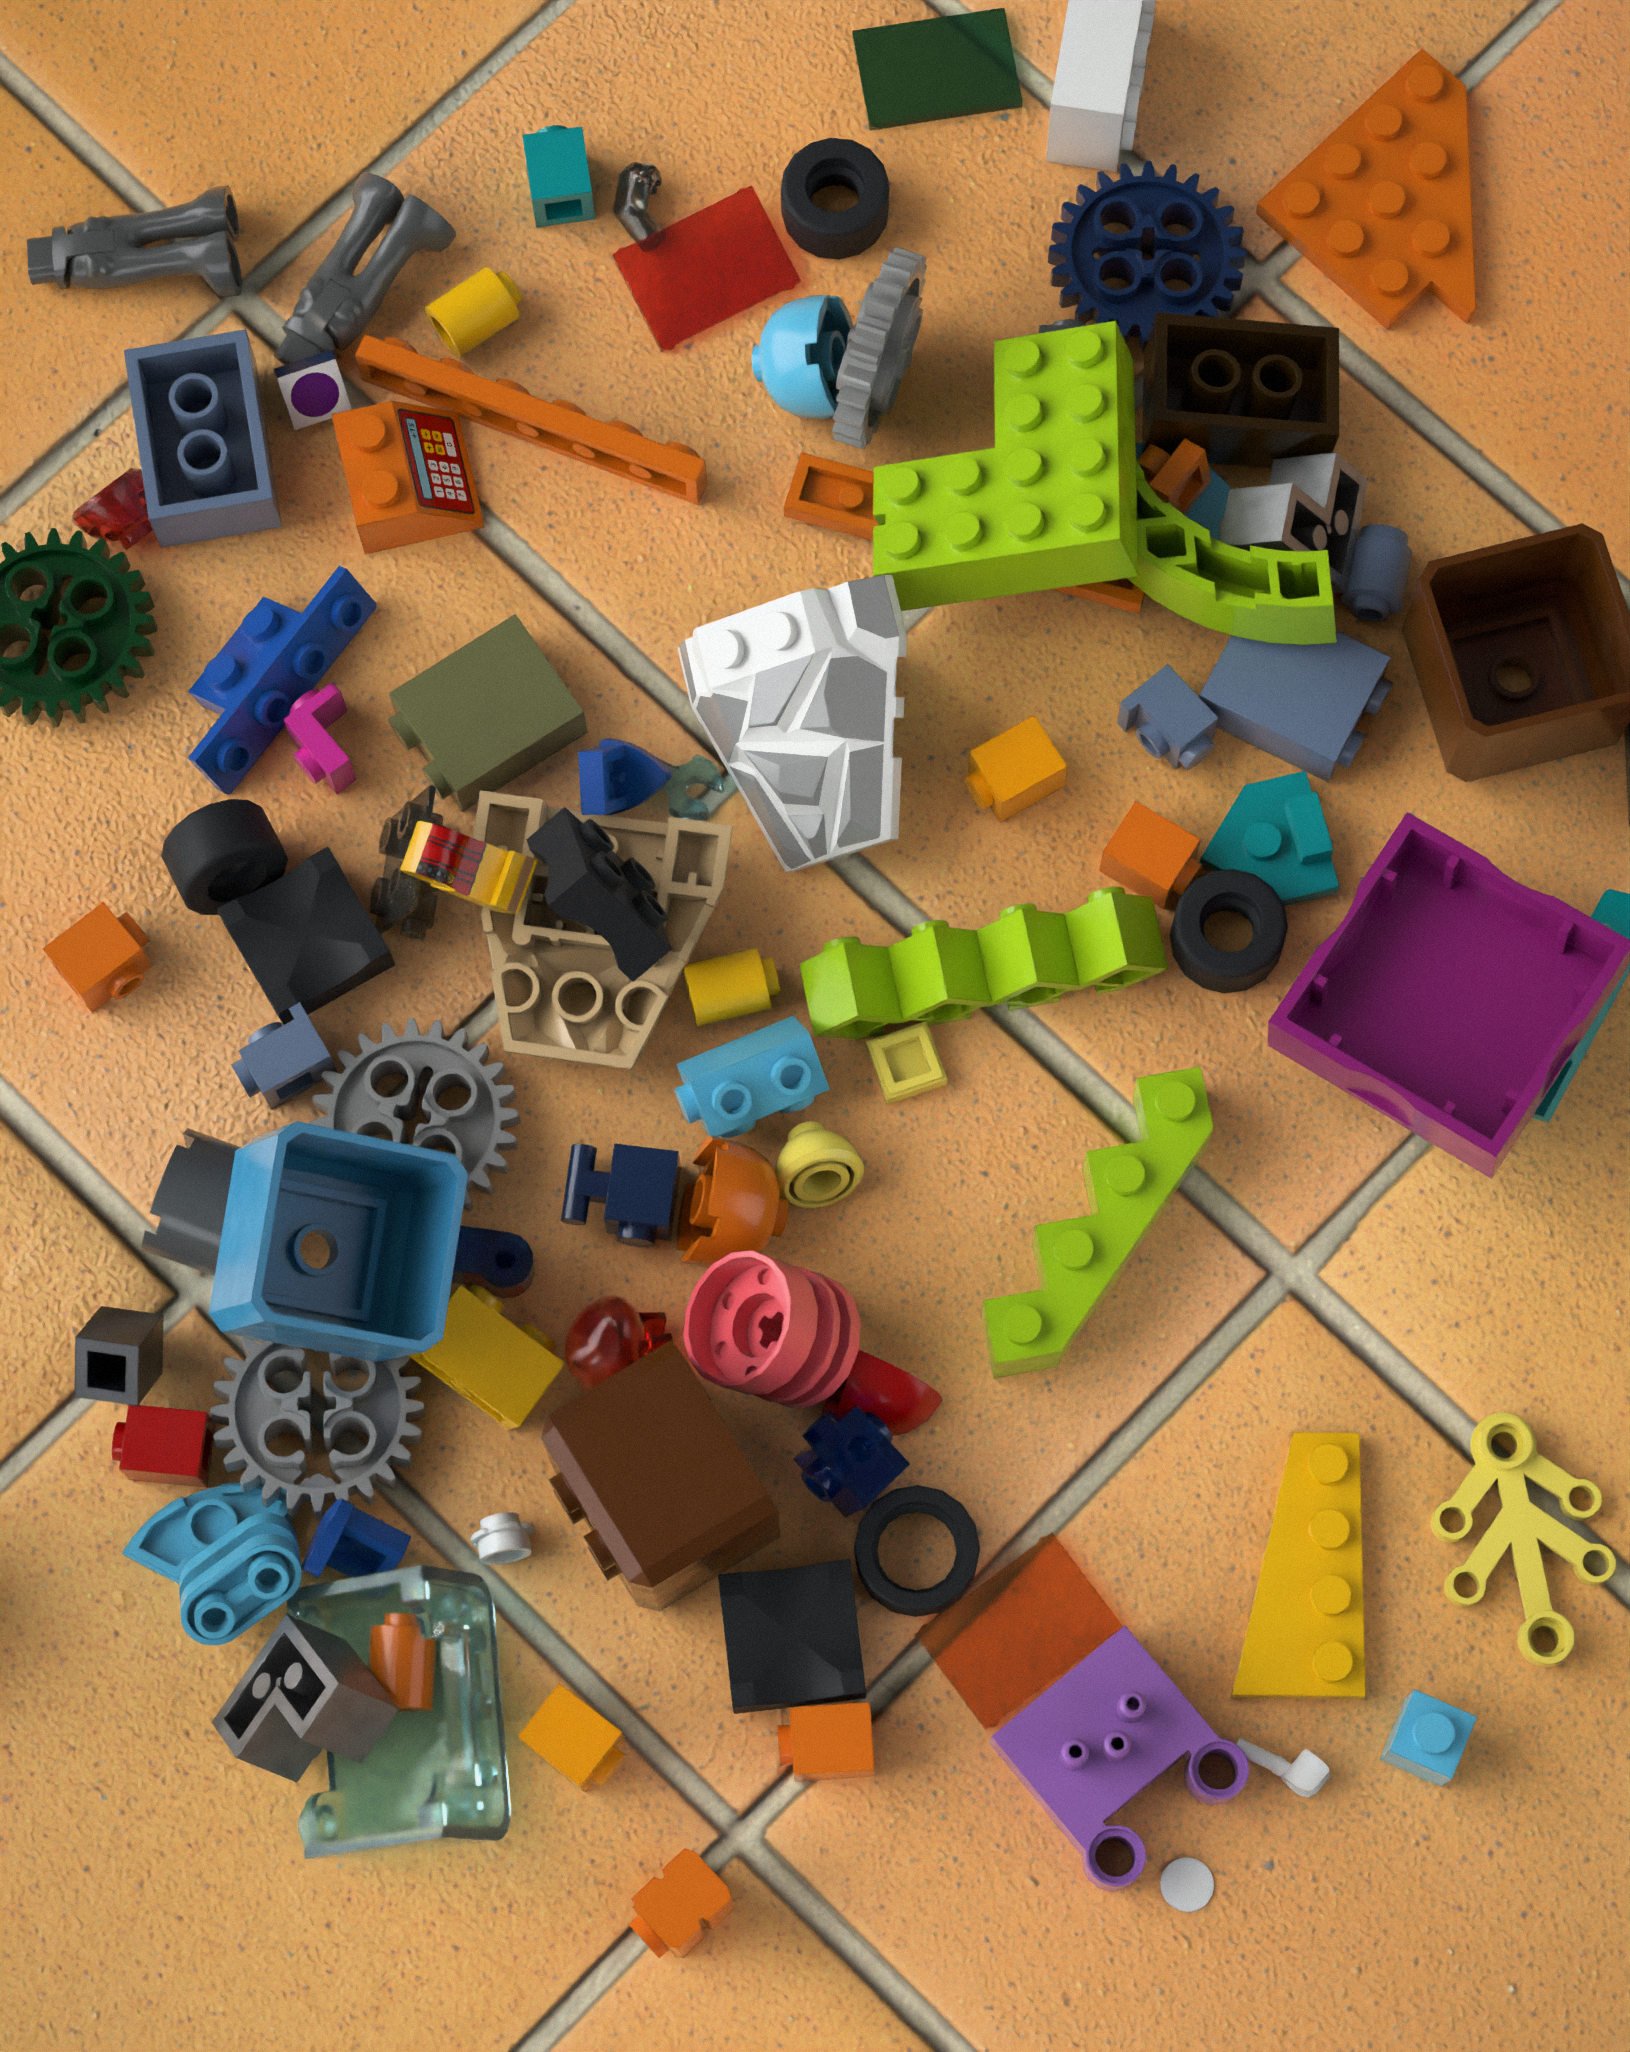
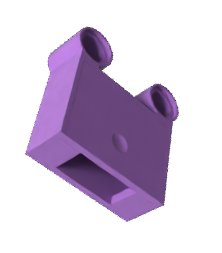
M1125 1625L993 1734L989 1743L1081 1854L1083 1870L1088 1880L1097 1888L1109 1892L1121 1891L1133 1884L1144 1869L1146 1851L1139 1835L1130 1828L1121 1825L1106 1826L1104 1823L1184 1757L1187 1761L1184 1779L1188 1791L1199 1802L1210 1806L1223 1805L1234 1799L1246 1784L1249 1775L1248 1759L1243 1750L1234 1742L1217 1736ZM1209 1755H1218L1229 1761L1234 1772L1232 1785L1226 1789L1216 1790L1204 1784L1198 1770L1201 1759ZM1113 1840L1123 1843L1132 1855L1131 1870L1123 1876L1117 1877L1106 1875L1101 1871L1095 1857L1097 1847L1100 1844Z

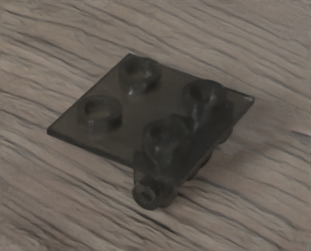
M428 786L412 801L406 802L404 807L392 818L388 817L383 825L379 840V853L386 855L383 878L378 877L375 881L369 903L370 913L377 915L375 927L381 935L394 925H401L400 934L411 939H424L426 930L434 926L438 896L428 893H436L439 889L431 887V884L402 872L400 868L417 821L444 827V817L433 813L436 786Z

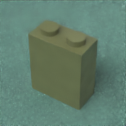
M516 614L389 693L395 715L389 718L388 721L394 733L407 751L415 746L419 748L429 763L422 768V771L437 796L443 800L451 795L462 812L478 802L480 790L495 792L588 733L584 711Z

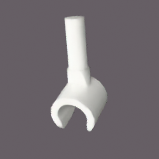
M1239 1738L1236 1744L1243 1750L1248 1760L1271 1770L1273 1774L1281 1777L1282 1781L1294 1793L1301 1797L1315 1795L1330 1777L1329 1767L1307 1749H1304L1293 1763L1290 1764L1281 1756L1271 1753L1245 1739Z

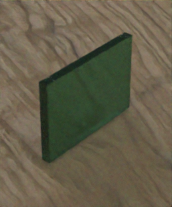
M1004 8L852 31L869 131L1022 107V95Z

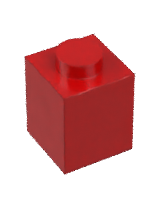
M128 1405L126 1422L118 1421L114 1429L112 1459L113 1461H120L119 1470L129 1480L207 1488L216 1423L212 1422L210 1415L204 1411Z

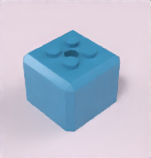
M299 1121L253 1138L235 1151L209 1315L222 1333L376 1362L427 1351L442 1340L444 1335L468 1180L467 1171L455 1154ZM309 1232L321 1235L329 1245V1259L321 1269H315L307 1265L300 1253L302 1239Z

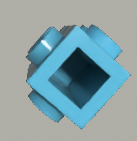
M794 1015L676 1064L684 1084L674 1088L682 1113L688 1124L698 1121L709 1136L731 1138L742 1135L756 1125V1120L777 1111L792 1113L804 1109L815 1100L814 1096L830 1090L810 1033Z

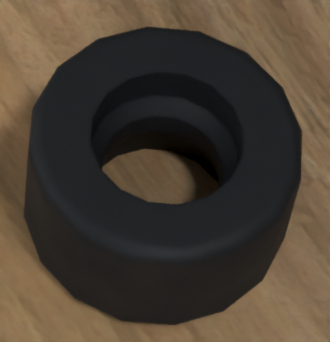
M827 138L805 146L794 154L783 172L781 214L787 233L801 249L820 258L840 260L864 252L877 242L887 226L890 183L884 164L871 149L849 139ZM832 185L845 186L857 193L859 201L849 210L828 212L813 204L812 195L824 187Z
M228 799L212 803L189 814L174 826L166 837L161 854L186 907L201 915H219L217 908L237 897L261 889L283 877L288 862L284 848L263 808L249 800Z
M1236 869L1210 872L1192 882L1178 900L1169 935L1173 957L1184 975L1202 988L1221 993L1246 991L1265 980L1279 962L1288 930L1285 906L1274 888L1255 874ZM1228 910L1239 913L1248 919L1253 930V938L1250 944L1238 952L1218 950L1209 944L1205 938L1204 924L1211 914Z

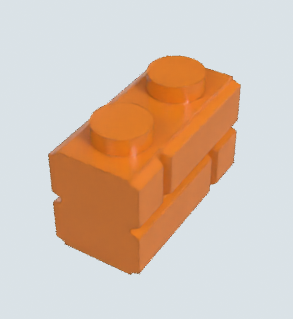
M686 1848L662 1869L664 1875L662 1879L653 1877L631 1898L634 1905L632 1908L637 1913V1916L629 1925L659 1959L668 1950L674 1956L677 1955L684 1958L705 1938L704 1929L706 1927L714 1930L735 1910L731 1890L694 1850L691 1851Z

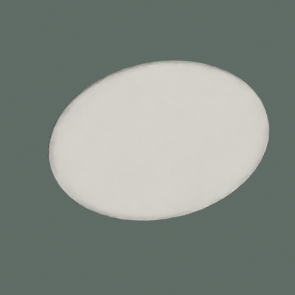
M1184 1857L1174 1860L1164 1869L1160 1887L1164 1899L1170 1906L1179 1911L1193 1912L1204 1907L1211 1899L1214 1891V1880L1210 1870L1204 1863L1194 1858Z

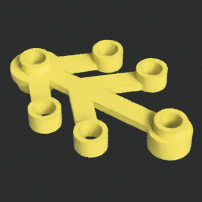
M1494 1413L1485 1417L1475 1427L1470 1439V1452L1475 1464L1451 1500L1443 1502L1433 1512L1430 1520L1433 1534L1443 1542L1455 1543L1462 1540L1472 1528L1473 1517L1471 1512L1496 1480L1502 1509L1464 1565L1456 1567L1446 1577L1444 1593L1446 1598L1457 1607L1467 1608L1475 1605L1486 1592V1579L1510 1545L1526 1621L1518 1631V1647L1523 1657L1530 1663L1540 1667H1550L1560 1663L1570 1654L1574 1646L1575 1636L1570 1622L1563 1615L1552 1610L1538 1541L1571 1563L1578 1580L1589 1586H1598L1606 1582L1615 1572L1616 1559L1613 1552L1605 1545L1589 1543L1529 1502L1524 1477L1557 1496L1562 1513L1573 1521H1586L1590 1519L1600 1509L1602 1495L1598 1486L1592 1481L1574 1478L1536 1452L1535 1434L1525 1420L1511 1413ZM1496 1436L1507 1437L1514 1446L1513 1455L1507 1458L1497 1456L1491 1448L1492 1438ZM1582 1489L1590 1495L1592 1504L1589 1510L1579 1511L1571 1505L1569 1494L1572 1490ZM1449 1510L1457 1512L1463 1520L1462 1530L1456 1533L1446 1531L1440 1523L1441 1514ZM1594 1553L1603 1558L1606 1565L1603 1575L1593 1576L1585 1570L1583 1559L1586 1554ZM1459 1575L1471 1577L1476 1583V1594L1470 1598L1459 1596L1454 1589L1455 1577ZM1545 1629L1553 1635L1555 1646L1551 1652H1541L1535 1648L1532 1642V1635L1535 1630Z

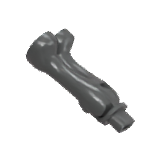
M362 173L353 187L352 195L355 207L352 215L330 253L308 281L306 287L301 290L300 299L294 307L292 317L282 327L287 336L274 353V357L282 364L287 365L332 350L337 361L340 357L337 349L344 351L365 329L407 260L419 249L442 252L450 246L456 237V231L451 224L418 197L409 194L404 199L401 191L389 180L371 173ZM392 223L368 265L360 274L354 276L353 273L368 247L381 233L385 225Z
M228 185L208 189L191 202L146 213L111 217H88L85 222H77L68 227L67 235L64 226L53 227L52 236L30 238L27 240L28 273L31 284L56 282L61 290L69 289L70 284L74 287L85 289H106L129 286L167 276L196 275L203 277L219 296H239L242 292V277L239 258L234 242L238 241L239 222L232 190ZM201 237L168 245L142 248L144 245L159 240Z

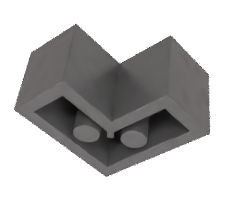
M1338 453L1274 459L1269 485L1229 490L1225 513L1219 527V541L1250 551V545L1284 551L1328 550L1332 594L1346 593L1368 478Z
M286 1614L211 1723L237 1759L298 1782L312 1760L321 1753L323 1748L362 1764L375 1743L387 1731L389 1723L399 1708L346 1639Z

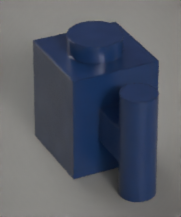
M614 1143L610 1173L594 1171L597 1148L585 1144H573L571 1146L561 1222L570 1225H586L589 1202L605 1203L604 1222L607 1233L617 1234V1241L619 1243L635 1247L655 1246L656 1239L671 1241L681 1172L679 1151Z

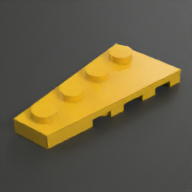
M1294 1432L1288 1448L1270 1533L1258 1576L1259 1580L1230 1698L1364 1699L1366 1697L1360 1436L1359 1433Z

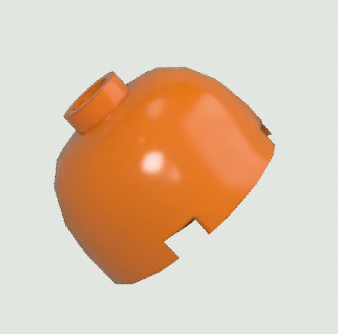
M709 1136L704 1139L692 1163L704 1166V1169L695 1184L686 1183L682 1196L677 1228V1250L686 1252L680 1258L682 1263L709 1268L713 1263L732 1252L753 1250L762 1253L771 1236L780 1237L783 1234L789 1214V1201L779 1198V1178L771 1163L754 1148L737 1141Z

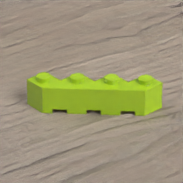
M1108 887L1090 893L1087 896L1088 903L1065 914L1037 911L1035 904L1025 903L1003 909L999 912V920L978 930L951 928L945 920L924 922L911 929L912 936L889 947L864 945L860 943V939L857 937H843L831 940L822 946V953L799 964L813 1035L860 1040L884 1035L883 1026L888 1023H904L910 1020H917L920 1023L926 1021L928 1026L971 1019L972 1011L980 1007H988L1000 1003L1007 1004L1009 1011L1059 1002V995L1069 990L1083 989L1093 984L1095 985L1096 994L1123 990L1169 969L1153 897L1125 894V890L1122 887Z
M1201 1066L1137 1078L1132 1099L1141 1141L1086 1151L1082 1171L1091 1215L1039 1224L1034 1227L1032 1246L1041 1290L983 1300L981 1319L993 1379L1055 1368L1060 1364L1072 1346L1073 1341L1099 1307L1122 1273L1125 1265L1149 1234L1172 1200L1177 1189L1207 1149L1214 1127Z

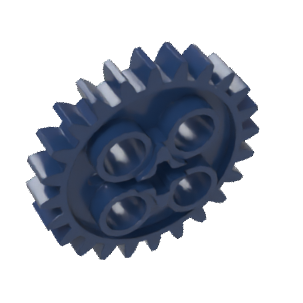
M1151 161L1145 162L1142 176H1133L1128 165L1122 163L1119 180L1115 182L1103 171L1098 172L1096 180L1097 191L1095 192L1089 187L1080 184L1077 187L1076 193L1078 205L1064 202L1061 208V220L1063 222L1053 223L1051 240L1056 244L1049 246L1048 263L1056 266L1051 269V286L1064 287L1060 291L1059 305L1061 308H1066L1078 304L1074 320H1079L1083 323H1087L1092 319L1096 324L1116 321L1125 343H1128L1130 337L1138 338L1142 353H1144L1155 312L1219 317L1217 309L1230 312L1234 300V295L1231 291H1240L1244 274L1238 269L1244 268L1246 260V250L1238 248L1242 243L1243 227L1229 226L1233 221L1235 209L1233 206L1215 209L1220 191L1217 187L1203 194L1197 192L1200 176L1197 173L1190 176L1184 183L1176 181L1177 167L1174 164L1170 165L1163 177L1155 176ZM1109 223H1120L1127 226L1130 231L1123 234H1114L1107 231L1104 226ZM1179 224L1188 228L1190 233L1181 236L1173 235L1166 231L1165 227ZM1098 253L1102 257L1097 259L1093 254ZM1142 254H1151V260L1142 259ZM1198 255L1201 259L1197 261L1192 256ZM1109 278H1119L1126 281L1130 286L1122 290H1114L1105 286L1103 281ZM1172 279L1183 280L1191 288L1186 291H1173L1167 288L1164 282Z

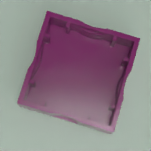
M1407 812L1358 885L1357 893L1344 920L1317 947L1268 1021V1046L1492 1179L1627 970L1630 961V940L1558 898L1532 890L1514 881L1494 866L1487 857Z

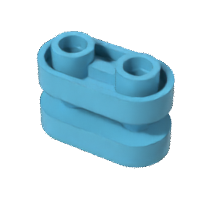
M254 1514L236 1525L185 1564L179 1578L180 1616L185 1632L193 1640L201 1644L214 1646L228 1643L295 1594L301 1583L302 1571L298 1537L293 1525L278 1514Z

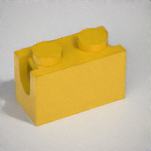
M460 1284L455 1290H450L443 1339L425 1352L408 1356L507 1430L520 1427L565 1362L552 1353L557 1345L543 1332L526 1323L519 1329L503 1317L500 1313L505 1306L491 1293L475 1284L469 1290Z

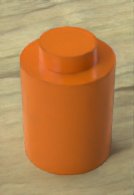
M386 1613L384 1614V1625L370 1627L368 1669L397 1705L398 1711H433L437 1629L424 1627V1615Z

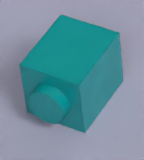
M561 125L544 127L536 133L522 135L536 228L594 220V203L582 127L567 128Z

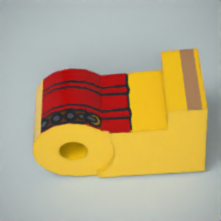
M417 821L400 870L410 876L430 883L431 887L493 911L519 914L538 859L493 846L442 826Z

